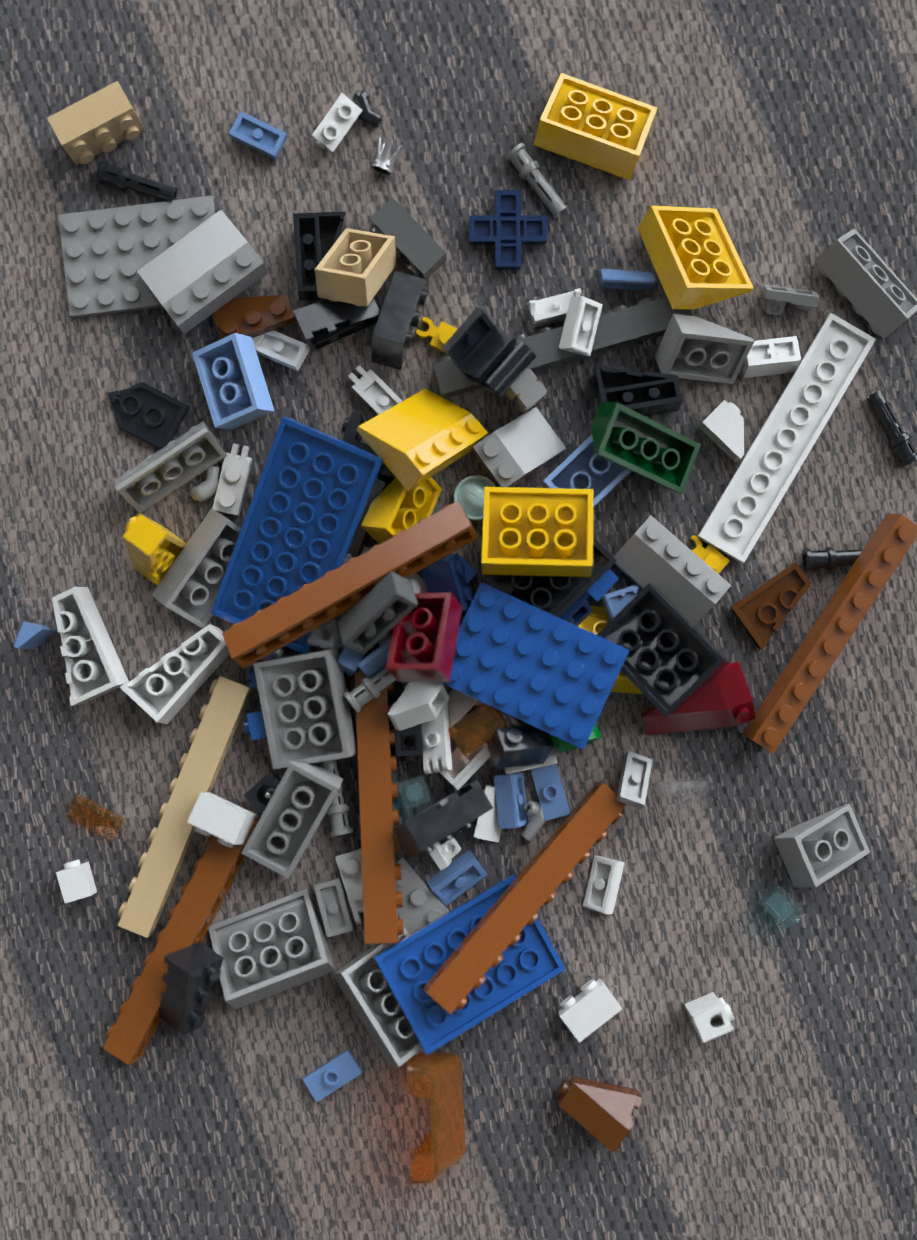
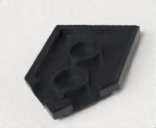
M144 382L120 391L116 390L108 393L118 428L160 450L174 439L190 407Z

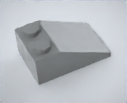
M673 314L655 354V359L663 374L677 375L678 378L734 384L754 344V340L696 316Z
M537 407L494 431L473 446L474 455L497 487L515 486L566 450V447Z
M845 804L796 825L774 838L794 887H817L870 853L850 804Z

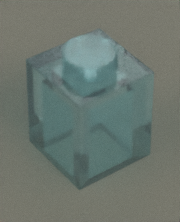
M425 774L398 782L405 809L431 802L432 798Z
M777 884L757 901L784 930L787 927L791 928L796 925L801 919L800 915L804 912L789 894Z

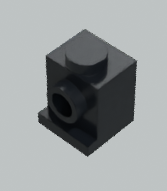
M422 724L401 731L395 729L396 757L402 756V761L418 760V755H423ZM406 737L414 738L415 743L413 746L408 747L405 745Z

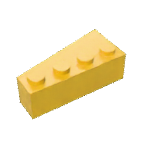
M139 514L137 518L133 517L127 523L123 539L133 568L158 586L187 543L164 526Z

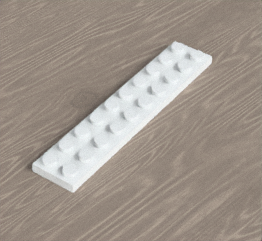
M832 313L827 316L697 537L741 564L746 561L874 344L875 338Z

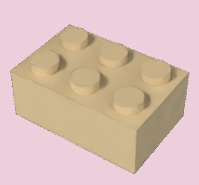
M118 81L47 118L62 147L76 165L90 163L95 155L103 151L110 152L114 150L118 143L125 139L133 140L140 135V131L144 130Z
M346 228L315 268L318 297L329 299L330 301L351 303L356 306H368L396 266L395 236Z

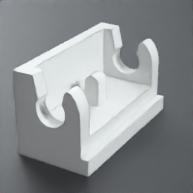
M578 288L572 292L529 301L527 304L533 327L537 328L564 321L570 299L581 296V289Z
M797 336L754 341L744 362L743 377L749 378L795 372L801 362Z
M473 730L452 752V769L450 771L442 770L440 773L459 790L490 757L488 744Z

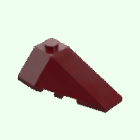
M739 661L728 664L708 684L669 717L666 718L655 706L641 713L646 735L727 728L756 719L753 699Z

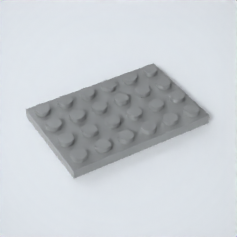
M213 196L173 200L172 203L164 201L58 215L70 317L79 318L163 307L137 271L215 214Z

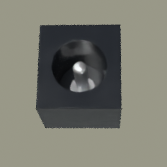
M274 770L269 772L244 794L261 816L282 780Z

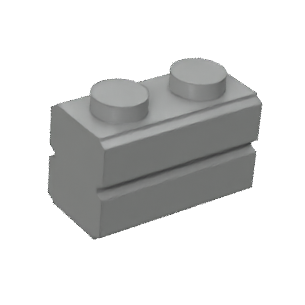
M526 368L505 392L511 402H515L514 406L521 414H525L538 404L547 392L540 381H536L537 377L530 368Z

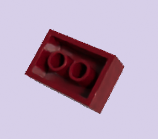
M415 593L418 605L394 626L386 669L398 682H450L462 606L452 593Z

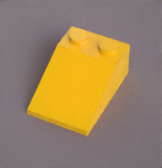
M431 477L408 492L400 481L395 478L371 503L361 526L379 544H382L394 537L398 532L405 531L416 525L421 519L430 517L442 489Z

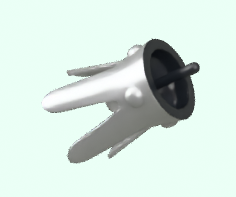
M378 137L377 157L372 166L375 171L380 172L378 178H381L382 173L391 175L393 164L404 148V145H400L389 160L393 143L391 137L386 140V143L382 144L381 150V138Z

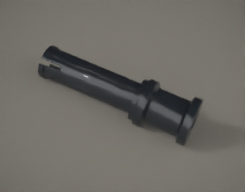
M102 160L97 169L96 180L98 183L103 184L106 182L118 186V189L121 191L131 189L171 203L176 199L178 188L133 174L128 167L119 168L110 165L107 160ZM142 185H146V186H149V187L158 189V190H160V191H156V190L150 189V188L145 187V186H142Z
M879 390L871 394L866 399L890 440L888 447L893 449L900 461L899 467L903 468L917 460V451L910 440L912 438L908 432H904L883 391Z
M826 547L824 550L810 551L809 548H804L802 550L803 571L809 572L811 569L819 568L831 571L837 566H853L863 549L835 551L834 548Z

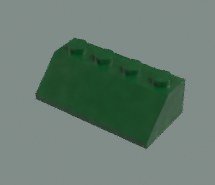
M601 402L591 426L595 454L682 494L701 444L618 402Z

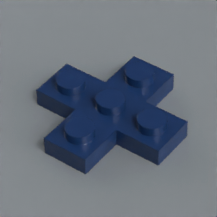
M495 190V215L469 216V245H495V270H521V244H547V215H521V190Z

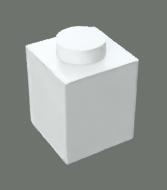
M79 859L63 864L65 869L56 872L64 903L97 893L89 862L81 864Z

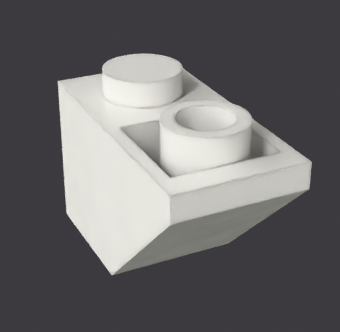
M409 682L397 702L392 705L388 716L395 729L401 731L436 719L449 700V696L444 685L440 682Z

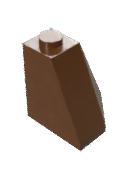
M571 1076L569 1081L563 1080L556 1091L558 1105L613 1153L616 1152L634 1123L632 1120L633 1108L639 1109L643 1100L640 1092L634 1088Z

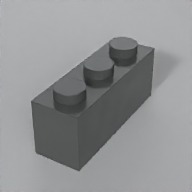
M393 197L370 217L372 227L370 231L372 233L395 236L396 259L402 258L408 264L406 269L412 276L423 278L426 281L447 261L446 252Z
M391 571L338 621L342 645L364 655L418 605L412 582Z

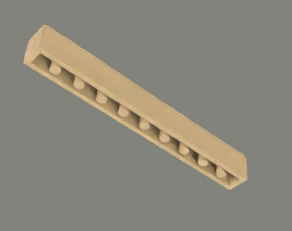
M219 676L218 680L214 679L209 690V694L212 695L208 704L203 705L199 714V718L202 719L199 728H195L190 736L189 743L192 744L188 754L184 753L180 760L179 768H181L179 777L174 778L168 792L172 793L168 803L164 802L160 809L158 817L161 818L159 826L158 828L154 827L149 836L148 842L151 845L148 853L144 852L138 863V867L141 868L139 875L134 877L129 885L128 892L131 894L128 902L124 901L118 912V917L121 918L118 924L119 927L146 938L154 933L195 832L196 826L187 821L200 792L210 793L252 692L250 686L225 676Z

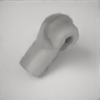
M208 467L206 469V480L191 490V497L194 500L206 501L216 494L219 483V467Z
M529 801L523 807L529 823L521 835L532 842L544 825L545 819L540 804Z

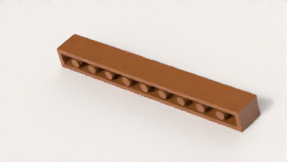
M459 501L446 505L434 515L421 519L409 529L398 532L384 543L373 546L359 557L350 559L341 567L325 573L323 577L312 583L302 586L300 590L280 598L275 604L257 611L250 618L232 625L230 629L222 633L232 660L244 669L352 609L391 571L406 579L478 539L479 537Z
M886 514L756 711V719L750 720L742 735L774 754L917 537V525L902 514Z
M363 671L354 673L355 688L362 684L364 678H368ZM393 683L379 692L381 695H379L378 699L373 698L361 707L359 713L356 712L365 944L396 943L399 941V935H404L403 918L398 919V908H403L402 891H397V880L402 879L401 864H396V853H400V842L392 830L395 826H399V810H394L393 799H398V784L393 783L392 772H397V758L391 755V745H395V729H390V718L388 716L394 704L389 703V692H394Z
M597 782L423 987L426 993L450 1014L454 1010L459 1011L468 1000L466 996L472 988L476 990L481 986L486 978L484 974L490 967L495 968L503 959L502 953L508 946L512 947L521 937L519 932L524 926H530L539 915L537 911L543 904L548 905L556 895L554 891L561 883L564 885L573 875L571 870L576 864H582L591 853L589 849L595 842L597 844L600 843L608 833L606 831L608 826L612 822L616 823L624 815L625 811L623 808L627 804L616 801L617 794L604 782Z
M255 817L244 844L228 847L217 841L219 837L213 834L207 840V849L203 857H200L193 868L194 874L191 880L183 886L181 890L182 897L178 905H175L168 916L170 920L166 928L162 929L156 938L157 945L154 951L146 957L143 963L145 968L141 976L137 977L131 986L132 993L129 999L121 1005L118 1011L120 1016L116 1024L110 1027L105 1036L107 1041L103 1049L126 1064L130 1065L141 1060L161 1021L159 1018L161 993L166 992V983L162 979L163 974L167 973L168 965L164 963V956L198 942L202 943L246 858L242 851L259 822L258 818Z

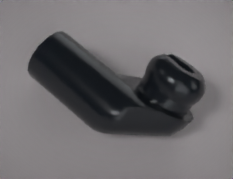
M361 90L355 93L352 102L362 109L358 118L378 128L383 115L370 110L368 100L370 97L366 91Z

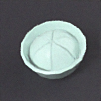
M472 475L461 480L456 486L453 495L454 503L459 501L471 520H483L485 487H496L489 478L481 475Z

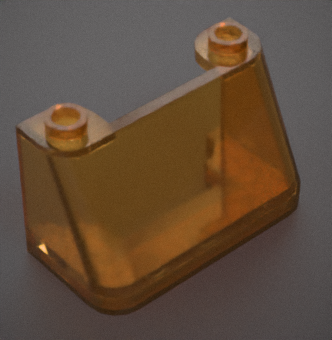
M426 1052L417 1053L408 1060L406 1069L408 1091L416 1098H430L431 1133L425 1134L424 1141L419 1147L412 1148L410 1184L431 1182L461 1160L465 1154L463 1064L461 1058L454 1052H431L428 1055Z

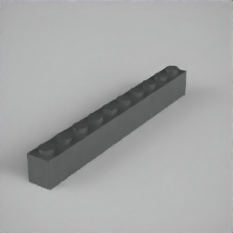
M665 293L660 299L652 300V298H646L627 308V305H621L612 309L611 313L602 315L601 312L590 356L663 336L673 314L693 316L691 309H672ZM564 323L562 327L552 329V327L542 328L537 331V334L527 337V334H521L514 337L517 341L516 345L522 341L535 353L536 358L527 367L533 373L590 356L559 348ZM449 356L439 358L437 363L433 364L440 394L444 399L482 388L464 376Z

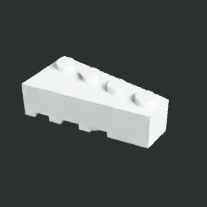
M74 587L52 597L57 630L60 632L62 646H60L62 657H65L67 673H65L66 682L70 686V705L84 704L129 682L89 588Z
M211 624L207 625L183 642L176 650L164 655L160 661L150 668L144 669L136 678L124 683L120 688L156 722L168 724L230 654L222 635L223 631Z

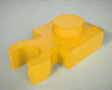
M423 317L422 322L427 324L429 329L426 332L417 329L416 335L423 339L432 338L430 346L445 353L442 347L457 331V328L441 321L439 327H436L431 319Z
M695 535L690 537L695 542V549L691 551L719 574L730 560L711 544L704 549L699 537Z

